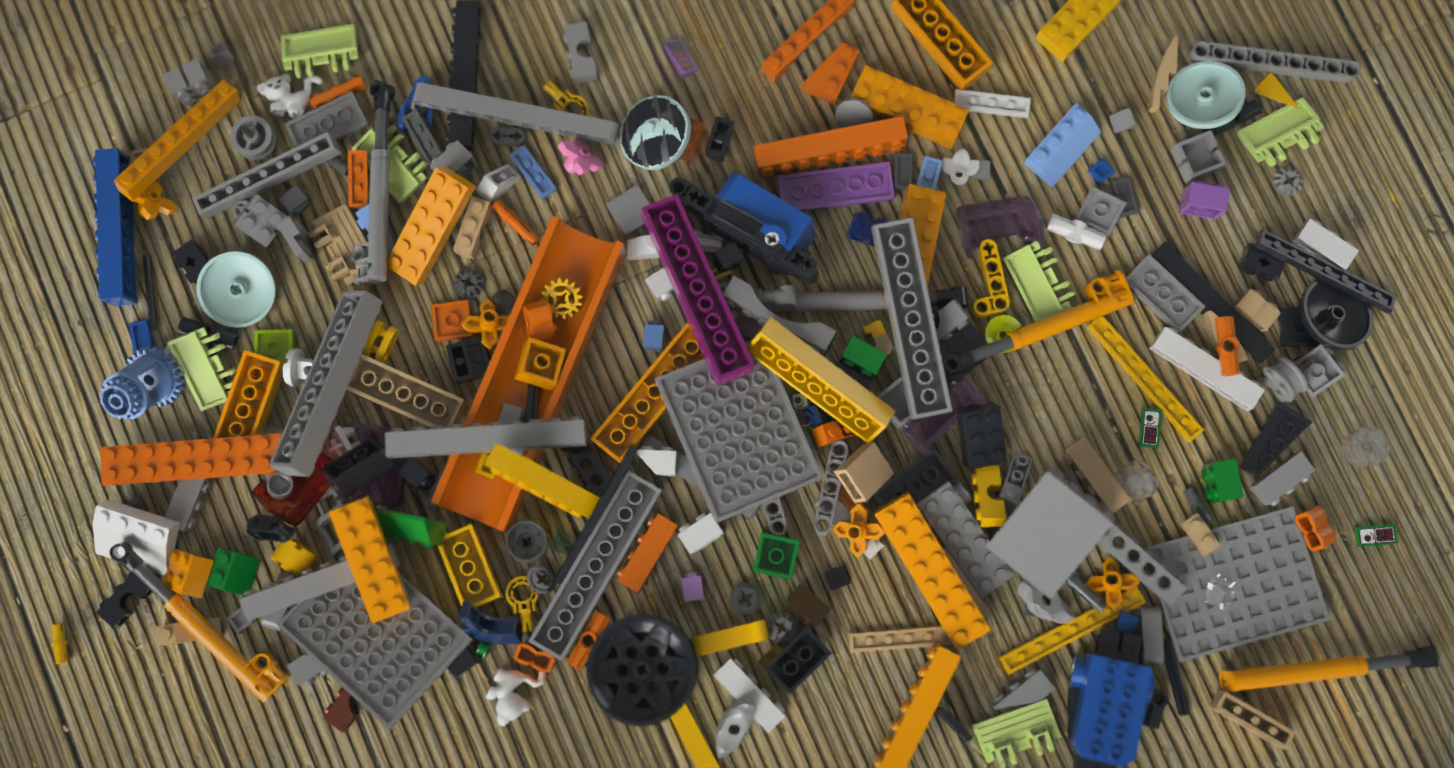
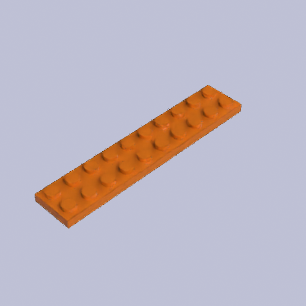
M282 433L100 447L102 486L280 472L270 467L269 464Z

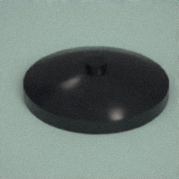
M1320 279L1310 284L1304 290L1299 305L1300 315L1305 328L1317 342L1333 350L1347 351L1358 347L1368 339L1373 328V315L1369 304Z

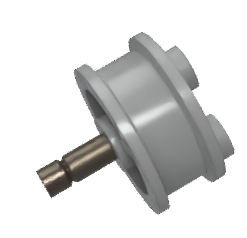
M248 115L240 118L232 127L230 134L231 143L245 158L255 161L262 160L274 151L277 144V135L272 126L263 118Z
M1280 356L1276 359V363L1273 366H1266L1263 369V382L1268 388H1272L1281 402H1292L1296 394L1299 392L1304 393L1308 390V384L1302 372L1313 365L1310 359H1306L1303 363L1296 366L1286 357Z

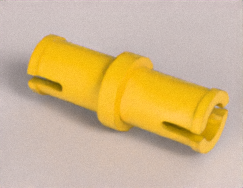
M64 623L51 625L53 637L51 646L54 647L55 664L69 662L66 647L68 640L65 639Z

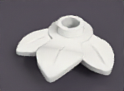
M960 149L954 154L953 159L943 158L942 169L945 174L950 176L954 184L963 185L970 176L977 173L980 163L979 160H970L968 152L965 149ZM958 173L963 174L961 177H956Z

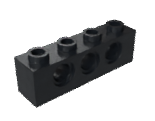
M586 439L587 446H581V451L576 454L572 453V447H561V451H566L570 456L567 460L572 468L577 467L580 474L578 477L583 485L587 483L591 490L588 492L600 498L611 476L588 440ZM584 460H591L592 466L590 469L585 470L582 468ZM595 476L602 477V483L598 486H594L592 483V479Z

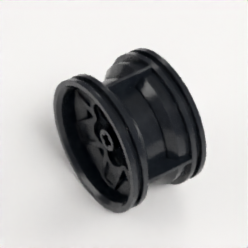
M652 615L629 616L609 625L593 643L586 665L588 687L597 705L614 720L632 726L658 724L676 714L690 697L695 687L698 673L697 657L687 635L671 621ZM649 632L642 642L633 633ZM668 643L674 648L678 657L665 654ZM631 646L638 650L635 658H631L627 654V650ZM649 646L657 648L658 653L655 657H650L647 654ZM615 647L618 657L608 660L611 650ZM660 663L668 665L669 669L666 674L659 673L657 668ZM622 664L628 667L629 671L626 676L618 673V667ZM645 664L647 673L640 675V670L637 667ZM678 679L674 691L670 694L667 682ZM650 681H656L659 684L658 691L652 692L649 690L648 684ZM630 682L638 683V692L632 693L629 690ZM609 683L619 684L617 694L614 693ZM642 698H645L651 706L638 707L636 705Z

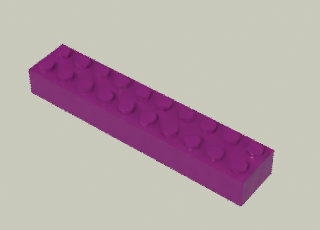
M676 194L642 207L641 217L716 385L720 386L752 373L755 367L754 362L678 195Z

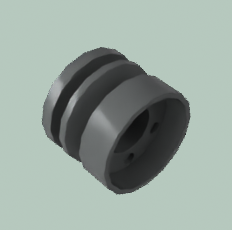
M530 520L520 521L508 530L506 547L510 555L517 561L524 564L534 563L546 554L548 538L544 529L538 523ZM529 538H531L532 546H527L525 548L523 540H528Z

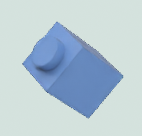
M652 321L650 324H645L644 350L663 351L665 327L660 322Z

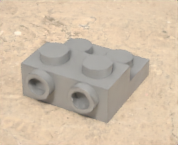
M290 216L281 219L280 223L276 226L296 256L306 264L312 262L313 259L310 256L312 251L306 244L309 242L306 236L309 234L308 231L298 220H292Z
M1319 344L1294 362L1298 366L1306 359L1312 361L1313 365L1302 372L1308 384L1307 392L1312 398L1345 376L1343 371L1346 368L1339 360L1335 362L1331 357L1334 354L1332 350L1322 344Z

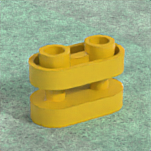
M377 320L373 324V329L369 333L366 346L361 354L368 357L376 354L375 360L384 364L397 341L399 329L391 326L388 330H385L386 324ZM381 337H384L383 340H382V342H381V344H380V346L377 347L378 344H379V342H380V340H381Z

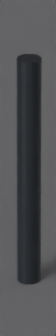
M146 254L143 255L149 327L151 330L158 329L151 255Z

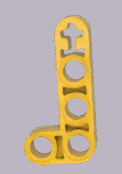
M986 239L977 250L987 297L977 299L971 308L972 314L977 318L1000 315L1010 305L997 245L993 240ZM985 246H987V249H991L989 255L987 250H983ZM993 264L996 267V271H989L987 265ZM991 283H998L1000 285V289L994 290L991 286ZM997 300L1002 301L1004 308H998L995 302ZM977 305H984L986 311L979 312L977 310Z
M764 619L692 637L691 641L695 655L698 657L768 640L770 637Z

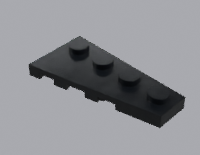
M1277 402L1239 468L1255 478L1258 477L1313 422L1283 403Z

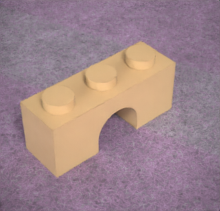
M471 197L453 247L456 254L475 260L481 243L479 240L481 230L484 224H488L493 210L490 202Z

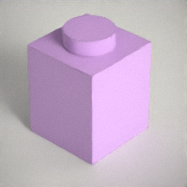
M696 572L685 574V578H681L684 602L704 599L701 576H697Z

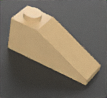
M221 617L206 619L222 634ZM181 623L155 627L157 646L199 641Z

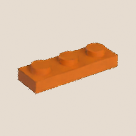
M360 76L352 77L342 85H334L324 93L315 94L309 101L311 106L316 109L351 91L354 94L367 89V86Z
M348 150L349 208H363L368 205L367 150Z

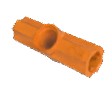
M1234 317L1216 318L1218 340L1216 350L1220 358L1221 376L1239 375L1237 352L1239 343L1235 335ZM1225 342L1231 345L1230 351L1224 348Z
M596 610L585 631L580 636L567 663L582 671L592 645L587 646L584 643L585 636L591 635L595 642L600 633L606 629L611 618Z

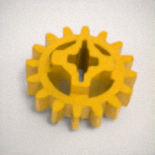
M559 276L557 282L551 279V285L546 283L544 287L547 290H542L541 292L545 296L541 300L545 299L553 306L555 318L562 315V318L565 319L567 314L572 317L574 315L573 311L578 312V306H581L583 303L579 300L583 297V294L578 293L581 287L574 286L575 280L570 283L569 277L562 281V277ZM567 292L565 299L557 303L559 297ZM571 292L574 294L575 301L571 298ZM550 296L553 297V304L550 301Z

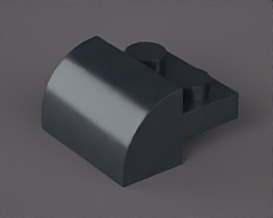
M481 339L446 345L456 384L470 383L473 380L484 377L489 360Z

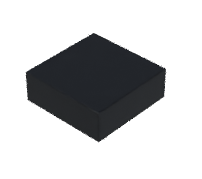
M844 565L825 572L831 590L850 584Z

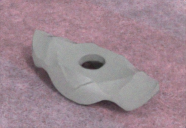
M1021 579L1017 590L1018 595L1025 600L1028 609L1034 615L1059 624L1068 623L1075 619L1072 611L1057 593L1050 599L1049 605L1045 606L1042 603V596L1045 594L1028 580Z
M737 699L725 711L719 721L715 739L719 759L729 755L743 741L752 725L755 706L744 699ZM731 725H738L740 731L732 733L729 731V727Z

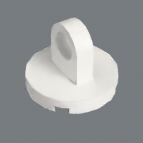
M293 348L286 354L288 361L283 365V378L288 386L297 387L303 379H306L309 372L307 366H311L314 360L305 359L303 350Z

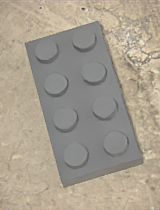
M352 91L284 124L295 147L326 132L333 135L336 141H339L369 126Z
M1150 254L1126 277L1130 290L1169 327L1177 330L1178 334L1205 308L1203 303Z

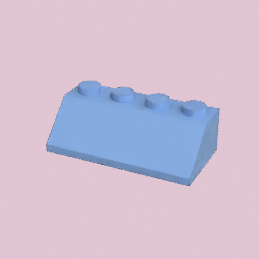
M1075 103L1027 157L1024 165L1053 188L1099 136L1101 131L1092 116Z

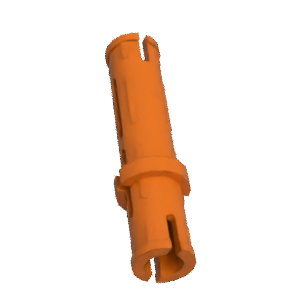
M500 199L492 205L491 208L503 218L502 221L508 223L531 246H534L539 241L540 237L515 215L514 210H510Z

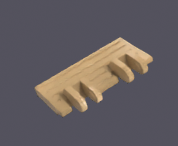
M345 203L312 221L316 229L308 235L310 238H315L327 232L328 235L316 241L314 246L317 249L333 241V243L326 246L333 261L325 267L329 271L344 264L345 268L331 275V278L336 281L350 273L349 276L343 279L346 285L349 286L357 278L358 270L356 262L352 259V251L355 246L367 241Z

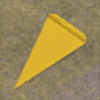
M1273 73L1267 74L1255 88V93L1300 109Z

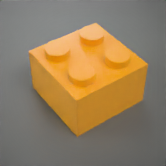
M528 337L523 345L514 379L551 391L557 384L566 349Z
M174 548L169 558L167 572L163 576V583L170 590L177 593L202 598L214 560Z

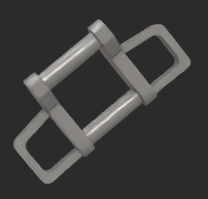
M330 489L315 500L321 517L315 522L313 528L322 536L330 549L332 558H336L344 551L341 543L335 544L325 528L331 521L329 511L325 513L322 501L334 495L339 503L334 508L346 503L342 501L334 489Z

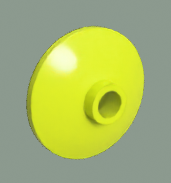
M997 316L986 327V341L989 344L1002 339L1000 337L1001 332L1008 333L1021 328L1022 325L1012 316ZM1008 349V350L1003 351V352H1001V353H1009V352H1012V350H1011V349Z

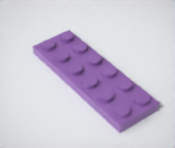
M890 162L779 175L777 177L780 199L791 204L801 212L895 200Z

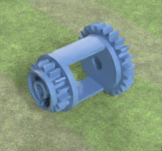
M150 346L138 349L131 354V357L127 358L128 363L124 365L123 369L113 373L104 381L103 386L100 388L102 393L99 395L103 408L112 417H118V419L125 418L127 420L141 416L146 410L157 404L159 407L163 405L168 406L182 395L180 391L185 388L181 385L185 380L180 378L184 373L178 371L181 365H175L174 363L177 359L171 360V353L165 355L164 349L158 351L156 346L152 349Z

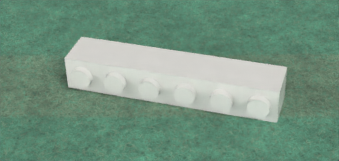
M1164 327L1160 330L1149 347L1150 350L1245 411H1250L1255 407L1265 391L1260 387V383L1247 379L1241 371L1239 375L1221 376L1220 359L1211 356L1210 351L1195 346L1194 341L1178 335V331L1172 327Z

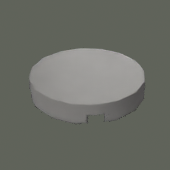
M850 97L840 102L836 109L835 118L837 124L841 128L872 122L873 112L872 108L864 100L861 101L856 97Z

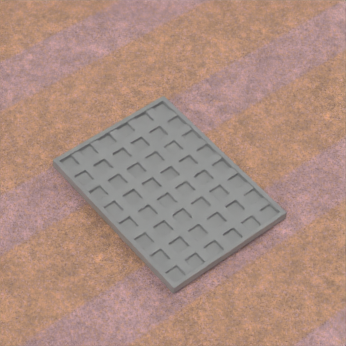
M1293 506L1210 529L1220 543V546L1206 556L1201 555L1189 536L1146 547L1154 554L1153 559L1158 563L1161 561L1169 567L1170 570L1168 572L1172 576H1179L1185 582L1184 586L1187 588L1171 606H1168L1158 597L1178 663L1330 620L1302 532L1296 524V513ZM1147 563L1149 572L1151 574L1153 572V566L1150 563ZM1162 576L1159 579V585L1162 588H1166L1169 581L1166 577Z

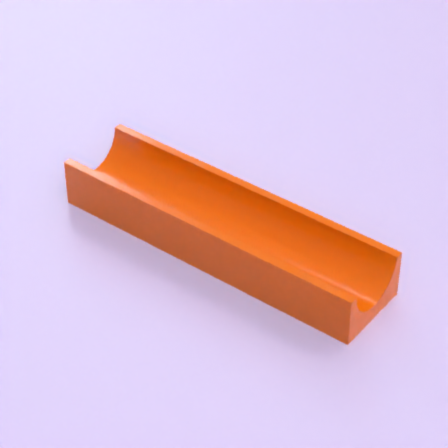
M552 215L463 427H470V424L473 423L490 426L491 422H498L505 403L526 410L528 383L514 379L523 345L528 339L523 305L541 301V298L545 297L541 294L542 290H547L544 287L546 283L551 285V279L557 282L558 277L561 276L562 281L569 277L570 283L575 280L574 286L581 287L578 293L583 294V297L579 299L583 303L581 306H578V312L573 311L574 315L572 317L567 314L566 318L563 319L562 315H559L558 318H555V313L552 315V321L556 324L557 332H555V339L546 341V343L564 348L566 351L556 386L551 391L539 387L537 419H540L541 422H549L551 418H559L627 252L624 243L617 240L616 242H607L591 237L568 226L560 218ZM567 292L559 297L557 303L565 299ZM571 292V298L575 301L574 294ZM550 296V301L553 304V297ZM545 449L524 450L522 456L539 464ZM481 453L450 455L431 503L508 533V530L516 521L528 491L497 475L494 476V479L474 472Z

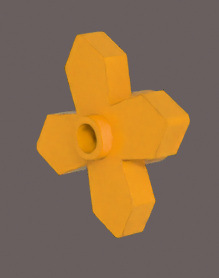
M156 181L134 200V202L138 203L136 206L137 214L147 220L156 218L159 212L165 215L175 214L178 207L172 200L160 196L163 189Z
M486 299L479 306L480 316H468L462 322V327L469 333L482 332L481 343L490 350L498 343L497 332H503L509 316H499L495 312L496 305L489 299Z
M862 503L857 504L850 511L851 522L841 520L832 528L839 538L847 537L851 540L849 550L856 557H860L868 550L867 539L878 540L886 533L880 523H867L868 510Z
M1109 556L1102 564L1104 575L1091 576L1085 585L1095 593L1106 592L1107 605L1116 611L1123 603L1121 591H1134L1140 584V579L1132 573L1120 575L1119 563ZM1111 581L1116 582V584H1114V585H1111V584H1109V583H1110Z

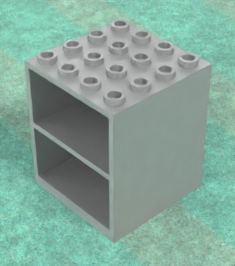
M1051 468L1046 472L986 546L1050 599L1114 523L1111 510L1106 506L1102 508L1096 504L1097 499L1089 493L1084 495L1080 491L1081 487L1074 481L1069 483L1064 479L1066 475L1057 468L1055 470Z

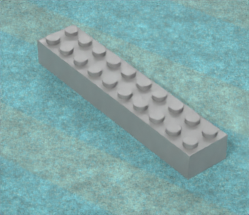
M913 217L874 225L871 229L910 419L952 412Z
M366 290L343 291L269 464L270 467L286 475L310 477L315 468V462L322 451L326 437L329 435L331 424L337 416L338 407L344 399V393L348 384L352 380V374L359 363L361 352L366 346V341L373 329L374 321L380 313L383 301Z
M627 471L528 642L560 661H565L663 492L660 488Z

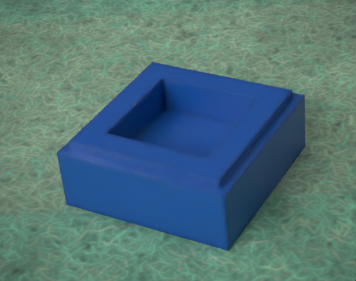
M1104 158L1088 169V173L1098 185L1115 173Z
M1120 610L1114 629L1120 632L1135 633L1140 617Z

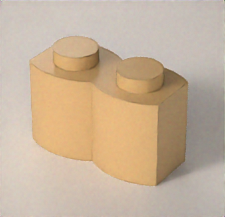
M1252 289L1246 291L1233 307L1245 320L1262 333L1267 331L1281 314L1277 305L1265 301L1262 293Z

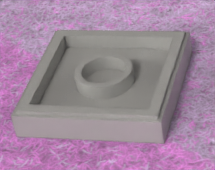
M635 185L605 205L625 236H628L645 225L641 217L642 207L650 205L639 186Z
M1092 186L1075 220L1082 221L1089 228L1105 233L1109 237L1127 202Z

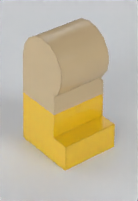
M881 320L863 327L864 337L870 335L875 348L887 354L886 357L889 356L892 351V343Z

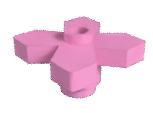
M576 138L573 142L565 140L557 146L562 154L567 156L564 167L571 174L577 172L578 175H584L589 170L597 172L604 167V164L598 157L590 154L589 145L585 139Z

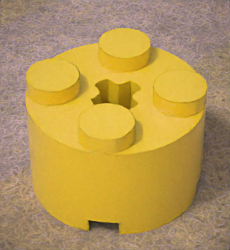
M292 537L285 543L280 542L270 559L278 564L281 563L280 567L288 572L293 570L294 574L300 576L301 571L312 567L318 557V553Z

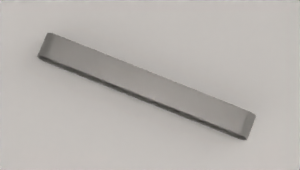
M1205 41L1197 42L1188 54L1190 61L1193 63L1215 61L1226 64L1234 69L1341 83L1351 82L1361 72L1359 63L1351 60ZM1196 50H1200L1203 55L1197 54ZM1215 52H1218L1221 55V58L1217 57L1215 55ZM1233 55L1239 56L1240 60H1236ZM1252 57L1257 58L1259 63L1253 61ZM1271 59L1275 60L1277 62V65H1274L1271 62ZM1290 62H1293L1296 67H1292ZM1309 64L1312 65L1315 70H1312L1309 67ZM1327 67L1332 68L1333 72H1330ZM1346 69L1350 70L1352 75L1348 74Z

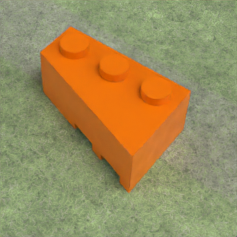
M842 42L802 83L801 91L835 106L859 57L860 49Z

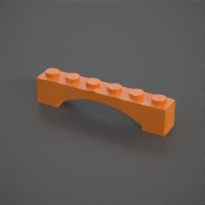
M828 0L761 64V71L773 83H776L820 35L836 22L841 21L853 9L855 0Z

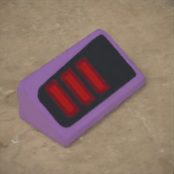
M681 38L664 43V48L681 79L698 71Z

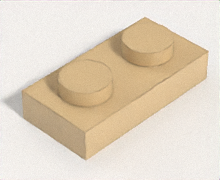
M1198 513L1193 514L1180 523L1202 556H1206L1220 546V543Z

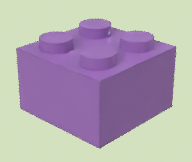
M1193 181L1181 193L1179 213L1216 220L1227 211L1230 188H1225L1222 184L1207 185L1204 181Z

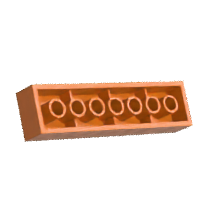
M900 116L754 145L753 157L757 176L767 179L773 177L774 174L781 173V175H787L794 170L807 171L810 167L818 166V168H822L834 162L842 164L849 159L862 160L866 158L865 156L869 155L878 157L883 155L884 152L889 151L891 153H898L905 148L908 135L904 117Z

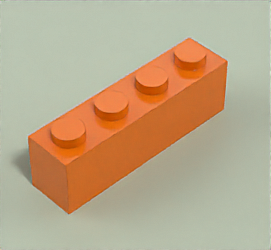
M657 514L656 517L654 515L651 517L647 524L649 526L646 533L642 532L637 541L640 543L636 550L632 549L627 557L630 561L626 567L622 566L617 574L620 583L637 593L642 589L679 527L660 514Z

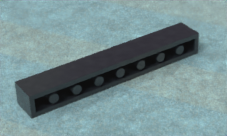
M456 0V7H453L452 10L455 25H452L451 28L454 43H451L453 61H450L452 78H449V88L477 94L481 6L478 1ZM450 112V115H447L449 133H446V144L449 145L458 140L467 150L474 151L476 117Z

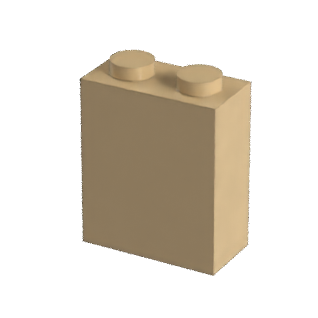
M874 442L861 445L834 471L854 503L867 501L895 474Z

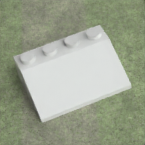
M108 499L96 505L93 519L96 554L111 558L109 551L114 544L128 542L133 547V550L144 560L143 564L152 572L164 576L169 566V558L176 545L180 522ZM121 546L118 548L120 556L125 554V550Z

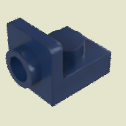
M816 404L805 408L806 418L812 426L832 418L831 415Z

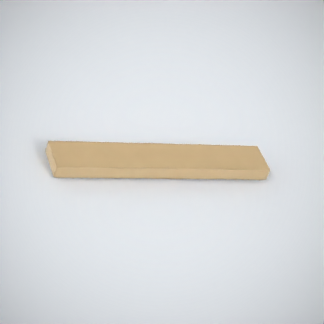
M942 626L848 633L850 653L931 647L936 644L939 646L953 645Z

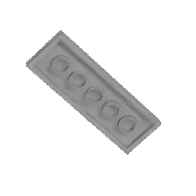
M946 481L916 503L981 598H984L1013 577L1004 561L986 547L990 542L949 481Z

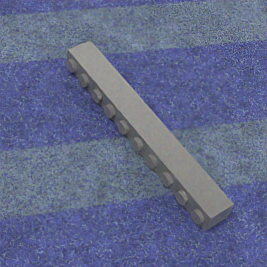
M570 417L569 421H561V418H551L549 422H541L540 419L529 420V423L521 424V421H510L507 425H502V422H491L490 426L473 423L470 424V427H462V425L456 424L450 425V428L443 429V426H431L430 430H423V427H412L411 431L395 428L391 429V432H385L386 456L388 458L483 453L491 452L495 443L512 451L587 446L586 422L581 420V417Z

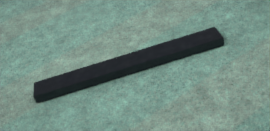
M1264 229L1259 231L1254 247L1387 314L1393 311L1396 295Z
M1166 241L1151 255L1205 305L1204 309L1206 311H1212L1219 317H1234L1237 339L1260 364L1276 350Z
M632 443L628 447L590 518H588L559 569L555 579L557 583H563L636 455L638 451L637 445Z

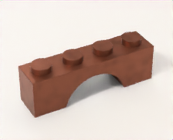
M341 687L336 694L337 700L326 708L324 712L326 715L323 720L343 733L350 728L358 714L353 704L354 697Z

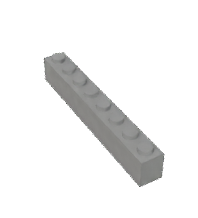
M326 132L193 197L192 200L199 215L209 219L234 207L237 202L241 200L246 201L252 198L254 194L258 195L342 154L335 137Z
M394 542L388 543L396 566L399 567L401 561ZM346 556L338 558L339 561L333 564L331 561L320 564V568L314 571L312 568L300 572V576H286L278 584H275L274 581L262 586L263 589L256 591L254 588L243 592L244 596L239 601L247 622L355 583L356 581Z

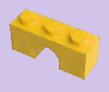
M999 465L977 468L974 474H971V483L975 485L976 489L973 492L974 503L978 504L976 520H980V527L1003 526L1006 521L1004 500H994L988 496V493L999 492L1001 476Z

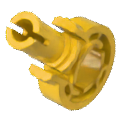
M552 80L548 82L552 89L545 84L543 89L562 107L561 109L554 102L552 106L556 110L565 112L566 107L572 103H577L583 108L580 103L583 102L586 107L585 116H589V106L581 96L573 95L567 90L566 94L571 98L570 100Z
M526 576L512 579L508 583L505 592L507 601L513 607L514 615H518V604L522 633H528V628L530 632L535 631L530 602H532L533 611H537L536 603L540 594L537 595V592L531 590V596L526 601L516 600L512 590V597L509 594L511 587L513 589L520 585L530 587L526 583Z

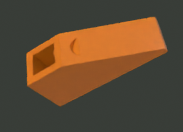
M839 421L822 424L811 430L817 448L857 436Z

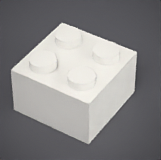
M703 513L696 518V523L691 526L688 523L679 529L681 533L678 534V537L691 556L724 535L719 525L715 523L711 513L708 515Z

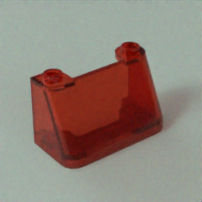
M322 449L310 477L289 475L293 481V491L288 498L283 500L272 498L267 491V481L260 482L251 494L269 513L281 517L284 522L291 526H297L304 521L331 487L321 468L335 459Z

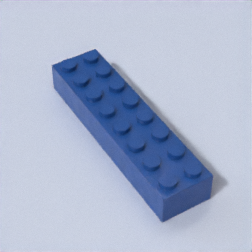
M118 148L95 150V156L93 157V164L96 168V175H94V184L96 185L94 200L97 204V212H95V220L97 222L95 237L98 241V249H96L98 267L96 274L99 279L97 295L100 300L113 306L137 304L134 205L130 199L118 191L114 179L129 166L131 157Z

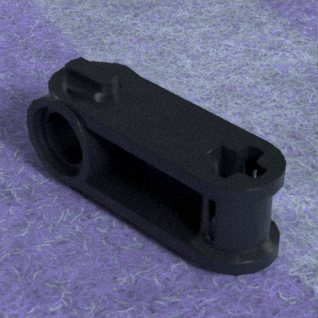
M257 514L247 521L246 532L260 541L285 543L295 534V529L286 525L281 517Z

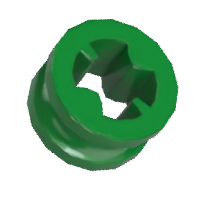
M481 641L475 655H481L485 659L492 643Z

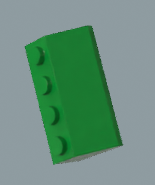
M374 508L385 537L390 535V540L402 542L404 538L407 539L406 543L418 545L419 541L423 542V547L432 549L434 545L442 546L447 523Z

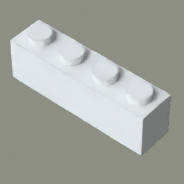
M730 658L714 676L736 700L744 699L755 706L753 718L769 733L785 717L783 714L785 709L778 702L774 704L769 699L771 694L764 687L760 689L756 685L758 681L751 673L746 675L743 672L744 666L737 659L733 661Z

